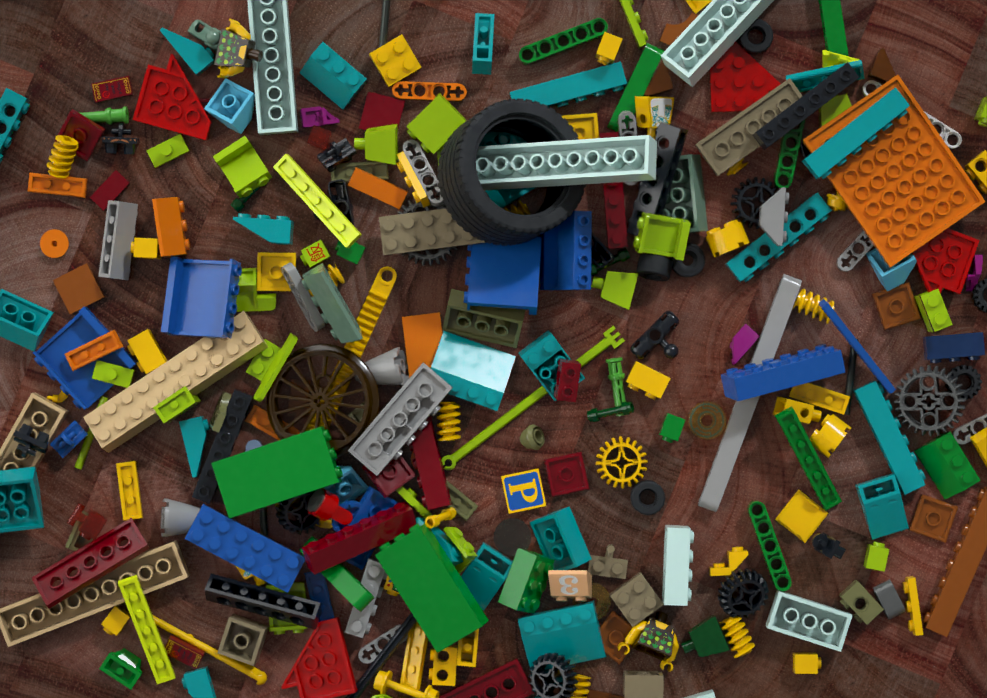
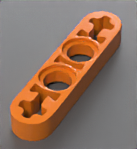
M399 81L392 87L393 95L397 99L433 101L436 97L433 91L438 86L444 88L445 93L443 96L445 98L448 94L447 86L451 87L450 91H456L457 87L464 91V94H460V98H457L456 94H450V98H446L448 101H462L467 95L465 86L459 83ZM399 85H403V89H409L408 85H413L411 89L412 96H408L409 92H403L400 96L398 92H395V89H398ZM417 86L425 88L426 91L423 96H417L414 93Z

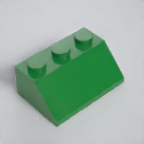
M950 431L943 432L914 450L944 500L965 491L981 481Z

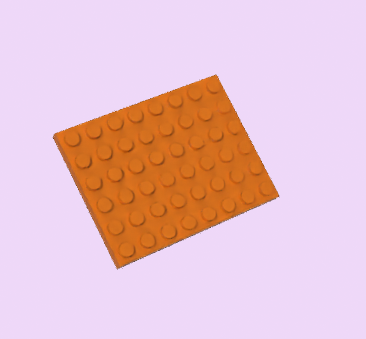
M899 75L884 83L802 140L810 153H813L895 87L909 103L910 106L906 109L907 113L900 119L895 117L891 120L892 125L885 131L882 129L877 131L875 139L869 143L867 141L862 143L860 151L854 155L852 153L848 154L845 157L847 161L839 167L837 165L833 166L830 169L832 173L827 176L889 268L986 202Z

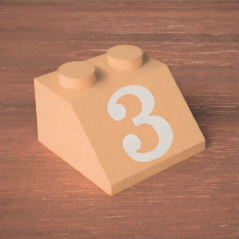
M548 570L551 597L556 598V601L566 602L567 598H575L577 602H586L587 598H592V575L587 570Z

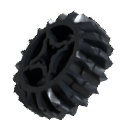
M754 177L753 183H751L749 178L746 179L747 186L743 182L739 184L742 190L739 188L734 189L738 196H731V198L736 199V202H731L730 205L737 207V209L732 210V213L738 212L740 214L735 219L738 220L742 217V225L748 221V228H751L753 223H755V228L759 229V219H755L760 206H757L755 209L754 204L750 201L756 200L755 198L758 197L759 203L763 204L765 202L763 200V189L771 197L778 187L775 186L771 189V181L765 185V178H762L760 183H758V178ZM754 187L758 188L754 197L743 196L746 190ZM741 202L749 205L750 217L744 213Z
M315 491L279 502L280 505L275 506L276 511H278L275 513L276 517L279 518L278 522L280 525H283L285 530L289 529L290 533L296 531L297 534L301 535L303 530L307 534L310 528L315 531L314 526L316 524L321 526L320 519L308 512L306 497H311ZM288 513L295 515L296 521L290 520Z
M747 568L744 571L738 569L736 574L731 571L732 576H725L726 581L720 582L722 587L718 588L719 595H717L719 605L725 613L733 618L735 616L740 618L744 616L748 619L749 614L755 616V611H761L760 606L766 605L764 600L769 599L767 595L769 592L767 582L761 574L753 569L751 571Z
M546 653L532 662L534 666L529 668L532 673L528 677L532 679L529 684L534 687L531 691L537 692L536 698H571L574 695L573 692L578 689L575 686L579 682L575 679L578 673L573 672L575 666L569 665L571 660H565V655ZM547 664L553 665V667H552L551 669H549V670H546V669H545V667L547 666ZM558 687L562 688L559 693L553 692Z

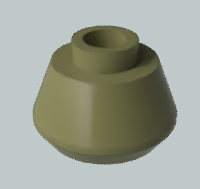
M534 424L529 425L523 430L520 436L521 444L525 448L532 450L541 449L545 440L542 429Z

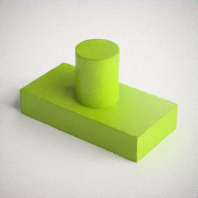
M179 134L146 151L154 167L157 168L190 150L182 134Z
M97 360L92 379L128 388L131 386L135 370Z

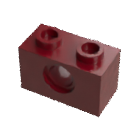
M559 359L554 392L556 400L576 402L581 363L579 361Z

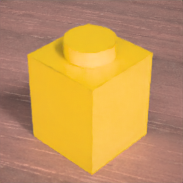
M120 605L114 606L101 624L104 626L103 630L110 635L115 634L117 636L130 620V613Z
M793 652V672L795 674H818V669H821V657H818L816 652Z

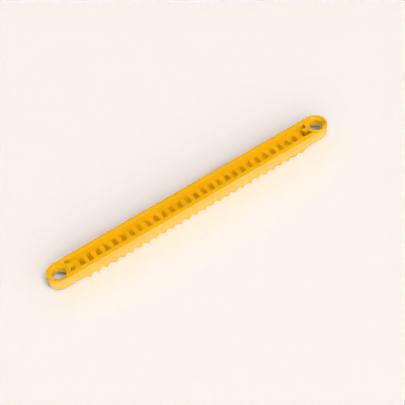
M386 266L379 270L356 320L361 328L363 338L358 341L347 342L344 346L345 349L353 352L360 359L396 282L397 273L392 267ZM387 270L393 274L392 280L388 282L382 279V273ZM338 360L337 365L335 366L334 371H333V373H332L331 376H333V374H334L336 368L338 367V365H339V363H340V360ZM344 363L331 390L354 373L347 364ZM350 381L347 382L344 386H342L330 397L344 394L350 384ZM343 397L334 399L332 402L341 403ZM321 398L319 403L325 404V400ZM331 405L332 407L338 410V405ZM329 409V411L335 417L336 413ZM326 413L328 425L330 428L332 420ZM316 414L306 431L315 429ZM321 415L319 427L325 428Z

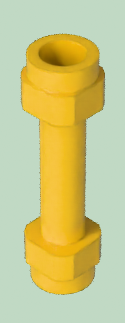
M453 507L443 509L438 515L428 516L425 519L426 527L431 529L439 526L440 522L444 520L454 519L456 510Z

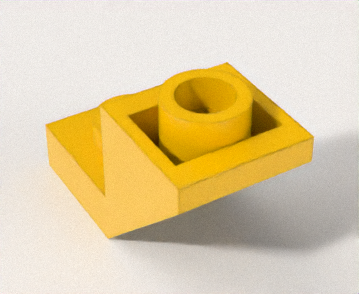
M732 547L731 551H727L728 566H725V563H713V567H709V575H731V571H734L748 556V551L743 550V547Z

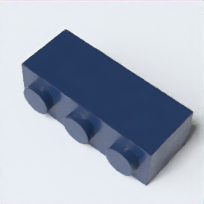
M983 332L923 337L924 359L930 360V363H941L944 358H949V362L961 361V357H968V360H978L980 355H985Z

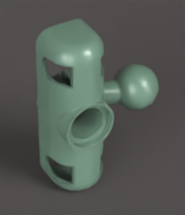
M195 20L188 29V33L217 52L221 31L201 20ZM199 25H203V30L201 32H197Z

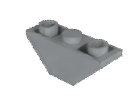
M784 187L760 206L759 227L776 246H782V243L786 242L787 232L783 231L784 223H787L788 220L785 204L789 202V192H786Z

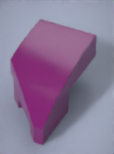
M324 107L300 109L302 128L340 123L339 119L331 115Z
M974 255L972 260L973 275H967L966 291H972L981 276L983 255Z
M747 324L742 326L730 343L733 365L739 361L760 337Z

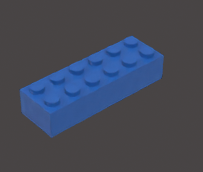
M826 344L815 346L814 350L797 351L798 354L795 355L783 354L780 356V359L762 360V364L750 363L744 365L743 369L726 370L727 373L720 374L725 397L742 401L846 373L842 352L839 349H835L834 346L827 347Z
M205 504L200 508L185 536V539L287 593L305 562L304 556L232 518L229 519L228 516Z

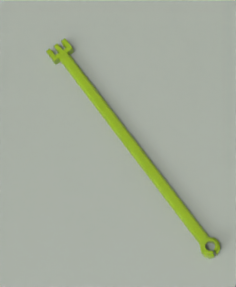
M614 325L603 333L606 338L575 360L581 363V368L611 345L615 349L625 341L624 338L619 339L617 342L615 341V338L620 335L619 332L613 336L610 334L616 329ZM541 386L453 454L444 456L442 458L443 465H445L447 459L452 461V465L445 466L444 469L452 470L455 468L459 460L548 394L546 389Z

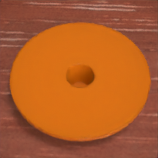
M57 229L45 232L40 240L42 252L51 258L63 256L69 247L67 236Z

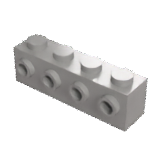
M108 200L98 277L129 280L132 256L131 242L134 241L138 204Z
M368 559L361 580V584L375 598L362 612L353 606L345 629V633L363 638L364 634H369L372 624L368 622L370 616H375L377 605L374 604L376 598L381 597L384 588L380 585L382 579L386 580L388 576L380 562L376 559Z

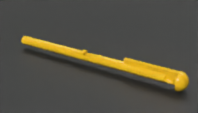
M152 614L158 627L257 680V685H263L267 681V675L264 671L244 662L218 654V650Z

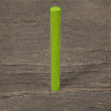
M101 396L97 408L107 402L108 398ZM90 428L75 464V468L81 470L94 438Z

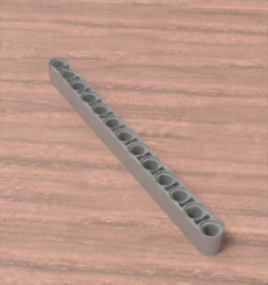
M783 274L750 363L758 365L762 364V360L774 359L802 280ZM760 396L735 402L701 493L698 506L714 512L717 511Z

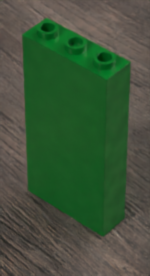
M318 427L211 463L229 519L342 482L343 473L340 466L337 467L335 459H337L335 449L330 447L329 441L331 436L328 429L325 430L324 427Z
M417 523L409 528L410 533L407 535L401 533L394 538V543L390 544L388 541L380 546V552L375 556L438 653L479 629L489 620L431 529L426 527L425 523L421 526Z

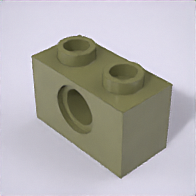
M854 580L839 594L842 598L840 603L847 610L851 608L855 612L853 617L860 624L864 622L868 625L884 610L857 580ZM864 599V606L856 608V600Z

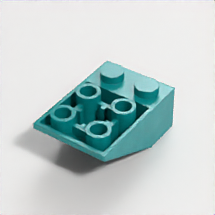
M238 213V217H233L234 221L273 244L293 245L294 222L287 216H277L276 219H270L271 216L257 215V218H251L250 214Z
M547 330L518 354L552 399L556 401L554 392L559 359H571L552 333ZM581 372L579 377V383L585 379Z
M891 473L855 484L872 540L909 528L895 474Z
M485 542L477 550V557L466 567L461 575V578L483 611L506 580L513 563L511 559Z

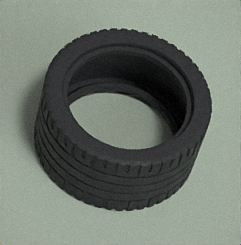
M519 98L496 102L464 122L449 136L448 141L444 144L437 172H439L437 180H439L440 195L443 198L442 201L444 206L446 205L448 213L452 215V219L456 220L457 224L465 232H469L471 236L477 237L478 240H484L486 243H493V245L501 244L502 246H511L530 241L563 223L573 214V211L576 210L581 202L586 184L547 187L545 199L535 214L520 215L511 213L495 204L483 190L477 175L476 156L483 137L489 132H508L523 138L528 143L579 140V136L573 130L574 128L568 124L565 118H562L561 114L556 113L552 108H548L547 105Z

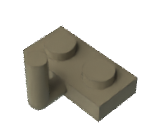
M608 544L605 557L590 555L592 559L589 560L588 572L591 575L626 579L628 560L613 558L615 548L612 544Z

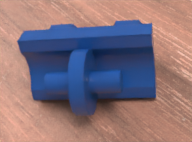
M74 420L50 445L64 458L88 433Z

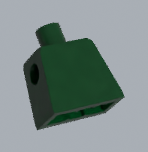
M711 615L688 630L691 639L681 643L685 654L696 650L699 657L730 650L715 615Z

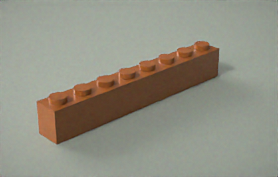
M986 486L980 489L976 496V499H978L977 504L972 506L969 512L970 520L968 524H964L961 530L963 536L960 542L957 541L954 546L953 552L955 554L953 559L948 560L945 568L947 570L945 577L942 576L940 578L938 593L933 595L930 601L931 609L925 613L922 620L925 628L945 637L948 636L987 547Z

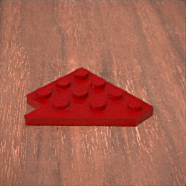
M735 41L710 68L711 112H741L781 83Z
M170 54L166 69L148 64L132 120L207 141L212 121L204 110L175 55Z
M947 228L912 252L917 260L915 265L927 291L931 292L939 289L941 294L942 289L958 295L961 294L980 240Z
M339 617L322 620L318 623L316 630L314 629L282 684V689L297 686L300 698H334L358 691Z

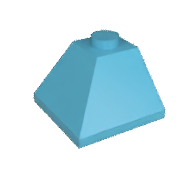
M225 78L204 110L228 128L242 134L252 119L255 94Z
M876 248L866 253L873 270L886 291L903 284L917 262L911 253L889 268Z
M340 466L343 473L342 482L324 488L338 496V505L345 501L355 500L368 489L367 484L351 466Z

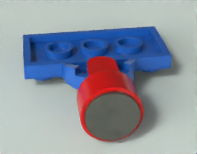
M369 486L360 502L351 500L338 505V496L322 488L316 490L310 497L308 512L322 521L332 518L334 531L338 532L346 526L358 523L361 519L369 518L376 515L379 511L394 507L399 502L389 496L384 498L380 491ZM375 548L348 559L346 562L363 570Z

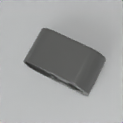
M890 579L872 588L888 620L906 612Z

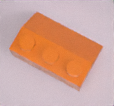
M179 197L152 199L160 256L169 258L171 256L188 255L187 250H190V242L185 237V231H188L186 220H183L182 212H185L184 202L180 201Z

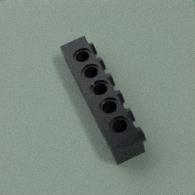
M847 62L756 131L753 137L763 150L767 149L855 82L859 76Z
M660 122V125L657 127L655 140L657 141L656 177L658 182L656 185L654 180L640 182L639 194L633 203L634 210L627 223V233L638 236L637 222L639 217H642L643 212L656 215L663 214L688 129L665 122ZM667 139L669 140L668 148L665 147V142ZM661 158L664 161L662 166L659 164ZM649 195L652 196V202H651V203H649V201H648Z
M234 389L226 410L225 419L219 433L217 432L193 492V498L208 504L212 503L218 489V482L211 463L231 456L252 404L253 395Z
M210 574L205 587L207 601L315 630L322 614L320 602L215 574Z

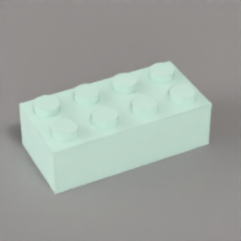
M665 525L662 602L664 605L687 606L688 601H691L692 592L688 588V582H692V570L689 569V563H693V551L690 550V543L694 542V532H692L689 526Z
M776 590L765 626L768 629L841 652L853 615L846 611Z

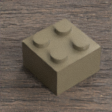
M638 572L609 593L632 627L664 605L641 572Z
M232 614L228 619L217 653L254 666L259 660L269 626L237 614Z
M623 670L624 698H663L664 675L662 671Z

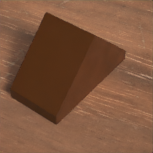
M881 48L877 51L868 77L886 83L895 77L896 74L885 49Z
M663 60L643 96H655L673 90L669 71L664 65Z

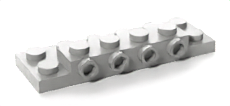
M423 362L355 441L348 452L378 476L392 459L397 460L402 455L403 451L401 449L405 444L409 446L416 438L414 433L418 429L422 431L429 423L426 419L430 415L434 417L441 409L438 405L453 387Z

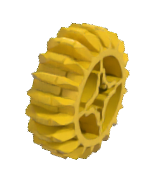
M619 436L618 443H616L615 438H611L613 444L610 445L606 441L605 445L608 448L605 450L603 447H600V450L604 453L603 455H596V457L602 458L601 461L596 462V465H602V468L597 469V472L604 471L601 479L608 477L606 481L608 485L613 480V487L615 488L618 482H620L621 488H624V482H627L628 486L631 487L630 481L632 479L635 483L639 482L635 478L637 475L641 478L644 477L640 470H647L646 467L642 466V463L646 464L648 461L642 460L641 457L646 456V453H639L643 448L641 445L635 448L637 441L634 440L632 444H629V437L623 442L622 436ZM618 447L617 457L606 460L609 452ZM624 447L633 450L637 459L626 458ZM621 452L622 457H624L623 460L631 462L623 465L622 472L621 468L619 467L620 465L612 463L620 460ZM631 465H637L633 474L625 478L626 468ZM606 466H616L619 471V478L612 476Z

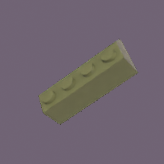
M451 289L442 331L517 348L526 309L470 306V310H467V303H464V291Z

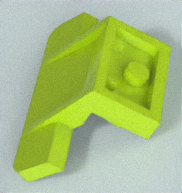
M242 268L238 283L239 293L236 299V312L274 310L276 307V293L257 294V268Z
M290 333L282 348L264 339L268 348L254 356L246 370V373L261 381L253 396V399L261 402L266 396L298 340L296 335Z

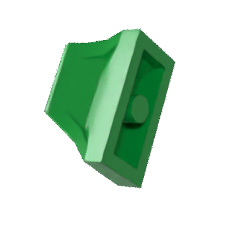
M125 648L117 652H110L99 668L130 690L142 674L140 669L141 659Z

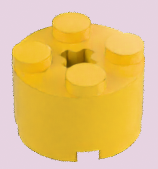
M733 220L723 224L725 227L723 229L718 227L706 232V239L714 258L750 243L741 222Z
M827 414L820 424L823 426L821 430L816 429L810 437L813 447L827 458L831 456L829 451L833 453L847 434L845 430L849 432L852 428L834 414Z

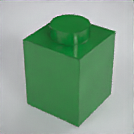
M338 241L335 248L337 251L336 255L357 265L366 247L356 242L350 248H346L340 241Z
M666 413L659 435L663 436L662 440L673 443V440L678 441L685 419Z

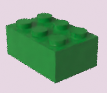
M518 548L498 603L517 611L535 614L540 605L541 595L547 586L548 570H553L555 560L534 551Z

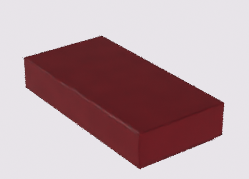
M115 170L93 193L90 199L105 211L108 200L114 201L128 187L130 182Z

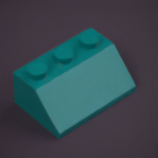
M324 42L312 53L299 72L342 110L346 108L368 82L367 78Z
M1 289L0 337L35 351L47 330L54 312Z
M570 506L529 522L543 555L555 560L553 570H569L592 559Z

